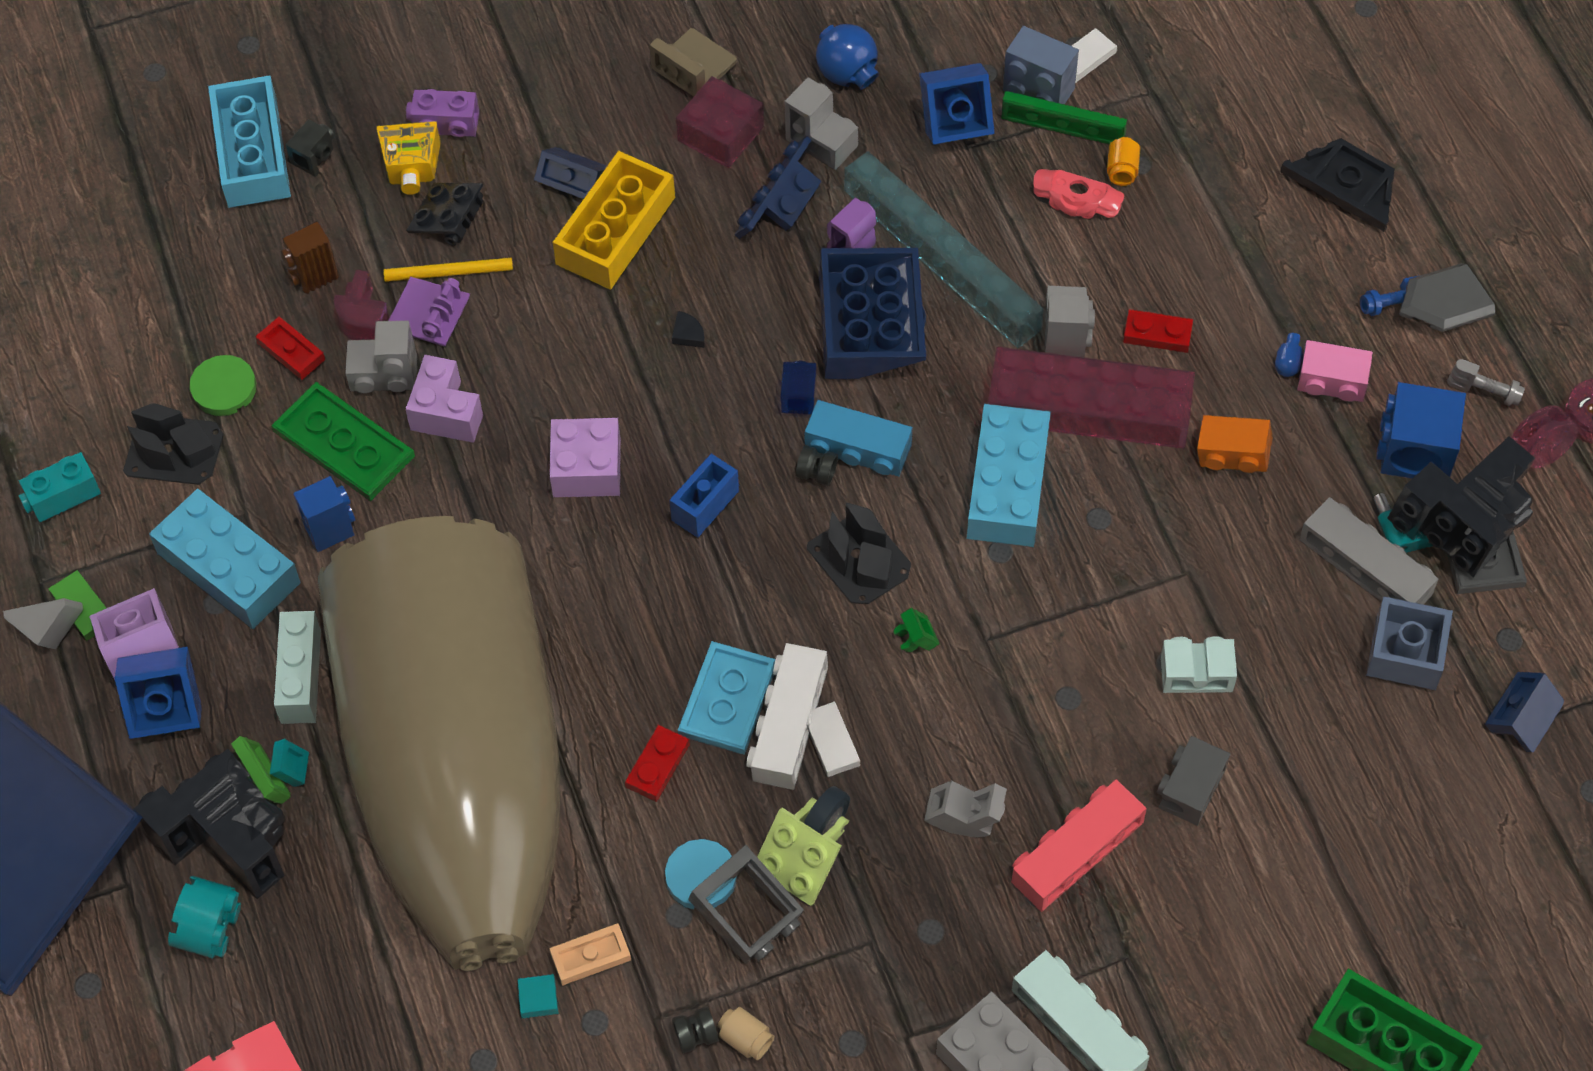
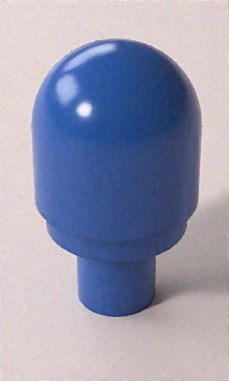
M1289 333L1286 343L1281 344L1277 351L1275 368L1281 376L1293 377L1301 369L1304 354L1302 347L1299 346L1301 337L1297 333Z

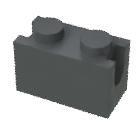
M1193 736L1190 737L1186 747L1179 745L1171 763L1176 767L1171 776L1168 774L1163 776L1157 793L1162 795L1161 797L1163 798L1159 808L1198 826L1227 769L1231 753Z

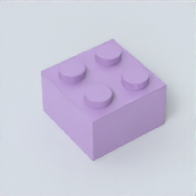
M618 418L551 419L550 482L553 498L620 496L621 438Z
M155 588L90 615L98 647L114 680L117 658L179 648L171 622Z

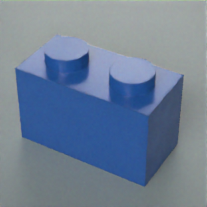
M711 453L669 500L671 520L698 538L739 492L738 470Z
M331 476L293 493L304 528L317 552L354 536L351 523L356 521L349 506L351 504L350 499L342 485L336 487Z

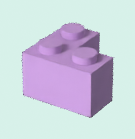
M424 355L405 410L411 431L474 443L483 417L479 394L458 390L461 380L455 360Z

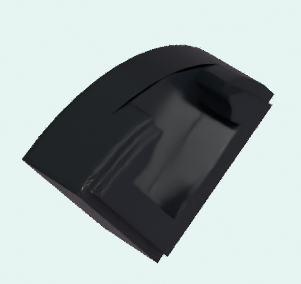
M677 311L672 344L705 348L704 330L699 321L688 313Z

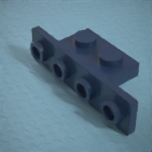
M805 136L799 142L793 140L783 152L786 158L782 164L780 162L777 163L769 172L767 177L770 179V182L767 186L763 185L752 198L755 202L752 209L747 208L737 221L740 227L734 235L738 239L754 228L763 213L785 231L793 226L821 183L820 179L798 162L811 142L808 136Z

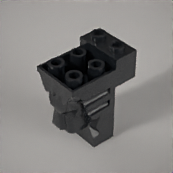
M1508 436L1458 484L1433 462H1430L1404 486L1387 519L1392 522L1396 530L1406 534L1411 540H1414L1422 532L1434 547L1440 548L1453 560L1459 569L1466 571L1474 578L1497 553L1500 545L1508 539L1511 532L1524 525L1533 514L1530 507L1532 497L1520 483L1535 457Z
M226 749L220 755L210 758L204 768L195 776L183 780L173 794H170L161 786L156 791L144 795L139 804L134 808L136 812L143 816L140 822L148 838L175 866L204 843L256 899L285 876L273 849V846L284 832L282 825L285 822V816L283 811L264 798L261 790L252 783L249 773L229 749Z

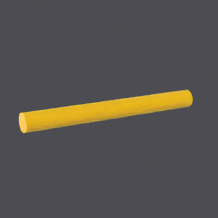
M511 257L384 269V280L389 282L409 280L410 277L422 279L513 270V261Z

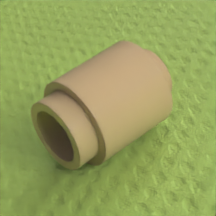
M738 1007L734 1011L732 1009L727 1010L717 1025L721 1029L719 1038L746 1058L761 1059L774 1041V1035L769 1032V1027L742 1007Z

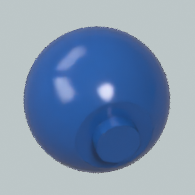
M840 24L836 27L830 25L819 35L821 40L816 49V61L820 72L827 80L840 86H850V83L854 82L860 90L865 89L874 82L879 75V72L874 68L878 52L874 39L865 29L853 24Z

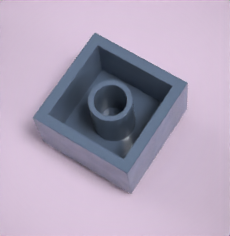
M1022 26L1006 50L1003 91L1065 104L1075 89L1079 49Z
M1383 596L1376 616L1366 676L1436 690L1444 669L1453 611Z

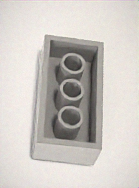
M992 991L937 1039L936 1055L952 1071H1070Z

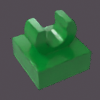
M912 607L900 614L904 624L898 625L894 629V634L903 637L909 633V639L900 645L902 650L913 652L919 646L930 651L940 644L927 615Z

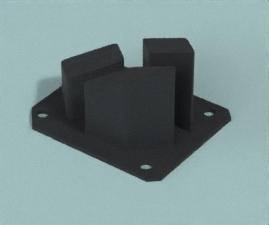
M156 403L146 405L131 412L136 428L127 426L132 438L123 469L127 477L200 485L213 476L224 436L216 422L183 418L181 411ZM215 430L219 431L216 435L213 434ZM168 444L173 446V450L169 453L164 447ZM133 468H138L137 472H133L132 470ZM202 473H207L205 477L201 476Z
M846 503V518L842 521H839L832 511L829 529L810 540L807 544V551L846 598L854 604H870L907 580L909 576L911 562L886 534L874 513L865 507ZM819 547L821 550L816 552L814 549ZM859 549V558L852 557L851 552ZM904 569L907 572L906 574H901L900 571ZM864 596L866 599L861 601L859 597Z

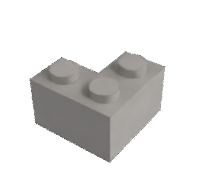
M807 77L785 100L786 140L790 143L793 140L799 142L805 136H808L811 142L805 149V152L834 170L858 147V126L850 119L843 118L833 112V92L826 85L817 83Z
M1048 286L1045 314V358L1084 360L1085 348L1092 347V329H1094L1095 309H1093V300H1089V296H1087V287Z
M376 321L375 340H348L346 377L350 391L361 393L381 390L402 392L413 389L417 375V353L409 321Z

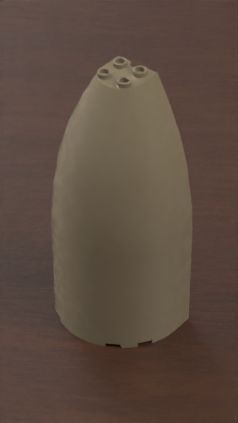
M432 516L391 523L364 533L365 540L355 545L345 543L331 555L332 562L326 568L322 567L318 576V590L339 728L352 787L376 856L393 889L424 935L452 968L464 971L476 970L482 966V961L489 958H496L498 963H510L516 961L520 956L527 955L543 910L551 880L560 827V760L556 722L523 551L518 540L510 532L503 534L495 529V524L474 518L469 523L455 522L454 516Z

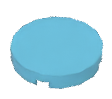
M706 839L688 841L677 847L668 858L665 868L667 889L673 899L686 908L694 909L695 907L688 900L692 890L732 857L728 849L718 842ZM737 876L709 900L714 908L724 903L733 893Z

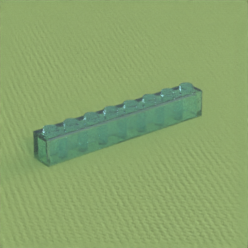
M869 151L844 168V191L853 199L856 197L860 201L869 203L874 208L876 220L907 248H918L919 259L1017 348L1021 347L1042 330L1044 308Z

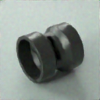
M805 445L798 459L796 477L805 480L813 478L819 484L829 486L836 471L838 454L828 451L824 454L819 453L816 448Z
M708 1006L696 1010L692 1016L680 1015L672 1018L674 1030L683 1054L693 1051L696 1045L702 1043L710 1045L719 1042ZM691 1024H693V1028H694L696 1037H694V1033H693Z

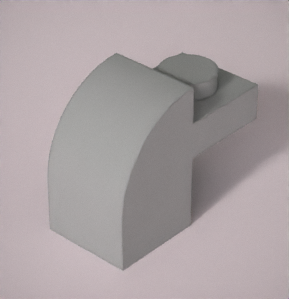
M951 780L931 789L924 821L949 833L969 837L989 836L992 825L1000 822L1004 814V800L1007 789L995 783L974 792Z

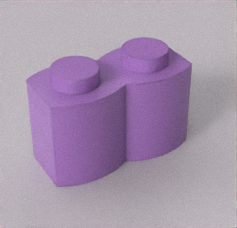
M855 197L827 224V234L830 239L827 243V248H872L876 243L874 230L876 213L874 208L869 203L860 201Z

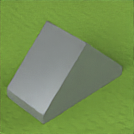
M63 598L6 610L3 613L4 618L35 644L56 649L82 612L83 605L80 602Z

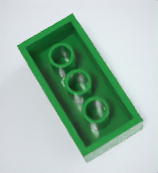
M1349 968L1314 1024L1307 1040V1044L1353 1071H1469L1482 1048V1045Z

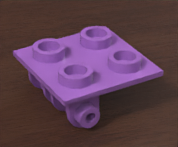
M410 277L389 321H409L414 338L446 347L470 294L460 291L459 282L453 278H448L447 281L438 285Z

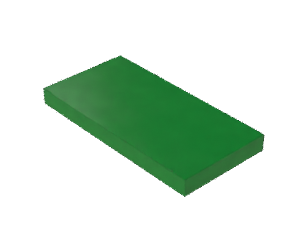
M315 382L271 425L274 433L370 502L415 457L413 449L318 382Z

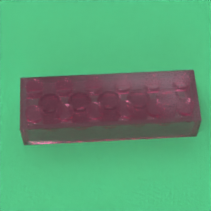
M997 347L988 404L1050 411L1048 431L1185 449L1195 372Z

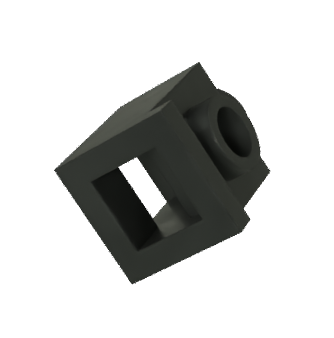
M308 119L286 143L290 163L316 177L319 174L318 165L322 161L327 160L333 150L332 140L335 137L334 132L324 124L319 125Z

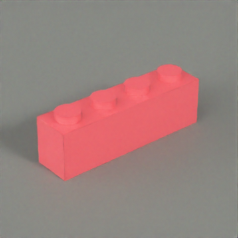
M1117 779L1108 787L1105 785L1100 786L1091 795L1090 802L1085 807L1073 809L1065 818L1063 826L1057 831L1054 829L1049 830L1040 839L1039 846L1033 852L1029 853L1026 851L1015 860L1012 865L1011 883L1037 909L1043 912L1144 823L1147 808Z

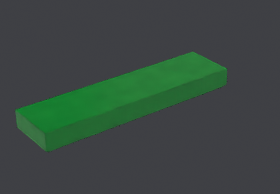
M1005 91L1003 97L1001 118L1106 144L1125 137L1127 119L1009 91Z

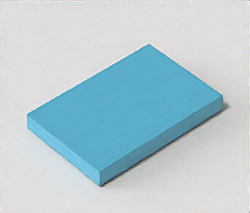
M711 641L679 725L678 734L698 742L745 755L765 701L767 688L774 676L773 670L776 659Z

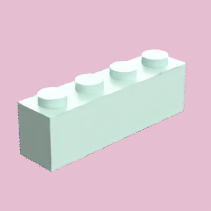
M1045 950L1013 978L1012 992L1088 1071L1146 1070L1150 1056L1147 1054L1148 1050L1144 1043L1136 1036L1130 1037L1121 1028L1122 1023L1116 1014L1109 1009L1104 1010L1095 1001L1096 996L1085 983L1079 984L1070 975L1069 967L1061 958L1057 956L1053 958Z

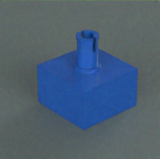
M981 63L919 73L925 131L933 145L995 134L989 74Z
M188 647L117 658L115 682L129 739L200 728L202 705Z

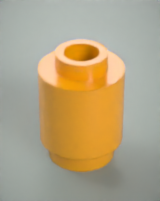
M1121 137L1109 144L1107 174L1110 181L1115 185H1130L1138 176L1140 145L1131 138Z

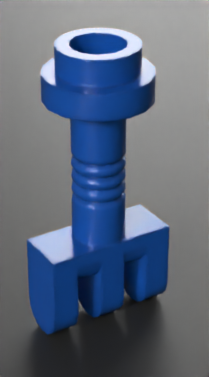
M1414 277L1403 279L1400 285L1401 290L1380 295L1376 290L1366 291L1365 295L1360 297L1362 312L1371 316L1380 315L1382 307L1403 303L1408 281Z

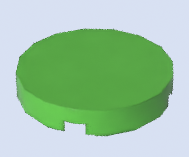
M232 355L215 356L205 360L194 370L190 378V392L194 402L205 413L215 416L231 415L236 413L237 409L243 405L246 407L252 401L256 393V378L250 365L243 359Z

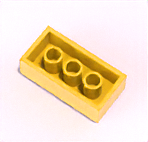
M618 150L552 242L556 265L611 290L675 199L673 174Z

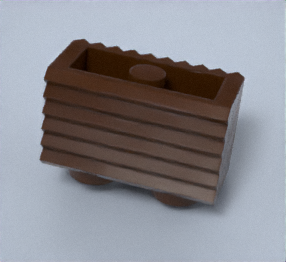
M318 221L282 237L285 249L281 250V254L288 266L286 272L294 287L300 285L303 292L309 294L310 291H315L316 288L320 289L321 285L326 286L327 282L332 283L333 280H338L339 275L330 241Z

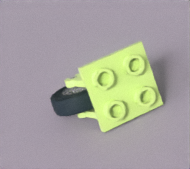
M835 786L828 788L818 800L812 797L795 815L783 807L779 809L757 856L788 892L810 906L815 903L842 845L836 841L844 833L845 825L849 823L845 815L850 804V796Z

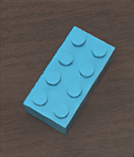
M271 76L208 86L221 186L228 208L291 197L278 104Z
M984 404L968 517L967 539L1034 547L1050 411Z
M198 488L149 533L158 555L252 629L301 583L295 564Z

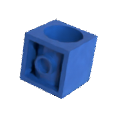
M1398 382L1395 394H1388L1385 412L1382 414L1380 423L1382 439L1379 440L1376 459L1382 460L1380 473L1414 478L1425 466L1433 462L1450 477L1460 450L1466 393Z

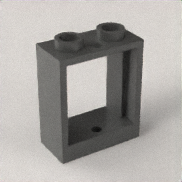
M747 845L692 890L688 898L745 964L753 958L759 962L775 948L771 942L780 934L784 938L791 935L801 925L798 918L804 911ZM743 870L751 876L785 915L750 947L709 902L714 895Z

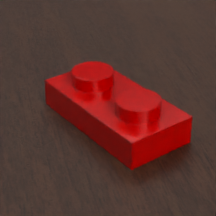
M1129 309L1123 343L1188 353L1193 319Z
M280 316L255 336L257 344L301 380L326 360L324 352Z
M658 725L627 777L625 787L657 802L690 746L689 738Z

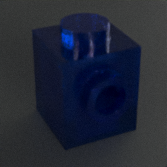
M801 360L783 362L781 413L812 414L816 398V363H808Z

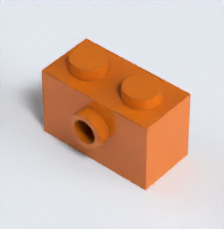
M1203 415L1197 447L1200 467H1207L1212 470L1235 469L1247 473L1256 471L1267 472L1273 439L1270 420Z

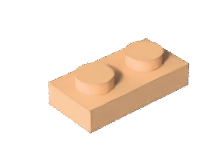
M619 923L549 948L562 986L631 961V955Z

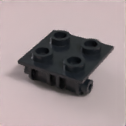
M433 183L406 231L408 233H443L446 236L444 240L447 244L455 246L457 243H461L467 231L466 229L471 226V221L474 220L477 211L483 204V194L480 192L483 184Z

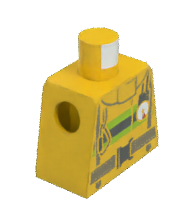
M437 121L377 126L380 146L391 184H401V191L412 195L420 191V182H430L435 179L440 149Z

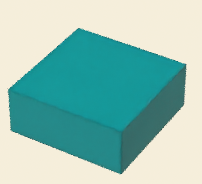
M286 739L275 741L270 774L294 787L305 784L309 752Z
M554 974L518 979L522 1018L559 1014Z

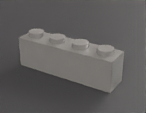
M1329 497L1303 524L1299 540L1378 600L1382 601L1383 596L1424 605L1433 595L1439 578L1433 574L1431 569L1417 563L1399 545L1390 543L1379 534L1374 526L1365 524L1354 516L1351 510L1344 504L1337 503Z

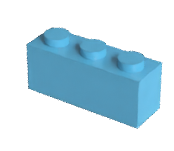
M817 400L805 429V445L816 448L819 453L824 454L828 451L838 454V459L848 465H861L874 469L882 475L891 474L900 477L912 446L913 427Z

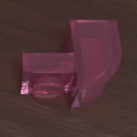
M356 270L353 281L348 282L346 286L345 296L335 294L334 298L341 330L351 340H375L376 321H389L390 319L386 302L370 300L373 287L368 271Z

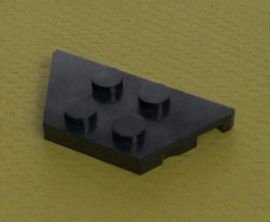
M1342 138L1328 143L1323 148H1315L1306 152V156L1294 162H1291L1289 159L1283 162L1281 173L1384 232L1387 229L1395 168Z

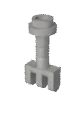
M1463 359L1456 362L1447 379L1449 386L1467 393L1472 385L1504 397L1503 404L1509 407L1512 404L1519 405L1525 387L1519 386L1520 382L1513 380L1509 386L1477 374L1480 365Z

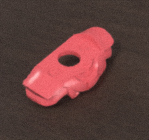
M1039 169L1034 175V194L1038 197L1048 198L1049 205L1053 209L1061 210L1067 215L1091 219L1097 213L1107 218H1113L1121 209L1124 193L1114 189L1109 184L1062 170ZM1082 184L1087 187L1088 191L1083 194H1077L1071 191L1070 186Z

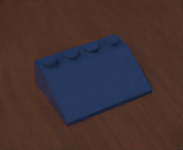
M821 248L819 284L825 379H859L925 361L926 346L918 248Z

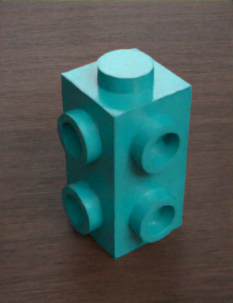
M82 452L64 457L58 463L45 469L34 471L27 477L19 480L24 493L18 496L27 514L34 511L39 523L101 494Z

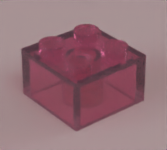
M711 76L676 117L678 141L730 168L764 127L763 103Z

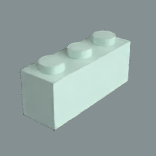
M315 611L280 612L274 707L281 724L316 723L321 629Z

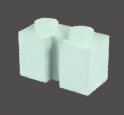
M1212 636L1206 638L1203 641L1204 643H1192V639L1186 637H1174L1170 640H1164L1161 651L1163 693L1233 692L1237 679L1234 639Z

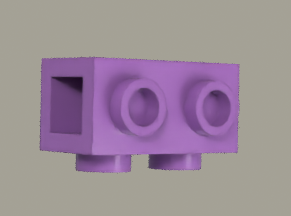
M434 89L414 90L413 100L408 102L406 107L407 121L412 123L437 121L439 135L476 137L479 118L476 92L437 91Z

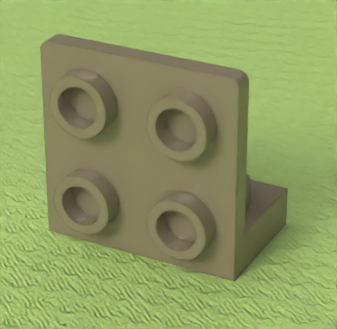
M690 28L674 44H667L657 37L649 45L651 68L696 99H699L737 63L735 55L694 28Z

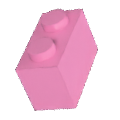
M1307 340L1297 390L1316 396L1326 395L1337 397L1344 401L1363 402L1369 380L1373 351Z

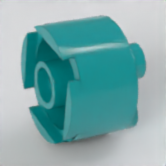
M191 876V884L185 883L178 898L171 921L178 925L176 934L169 932L168 945L209 958H214L215 956L222 958L229 943V937L225 936L226 929L229 923H236L241 910V903L237 902L239 892H236L234 887Z

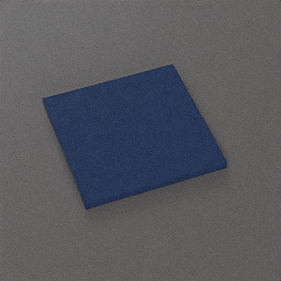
M0 702V990L6 995L12 996L143 816Z

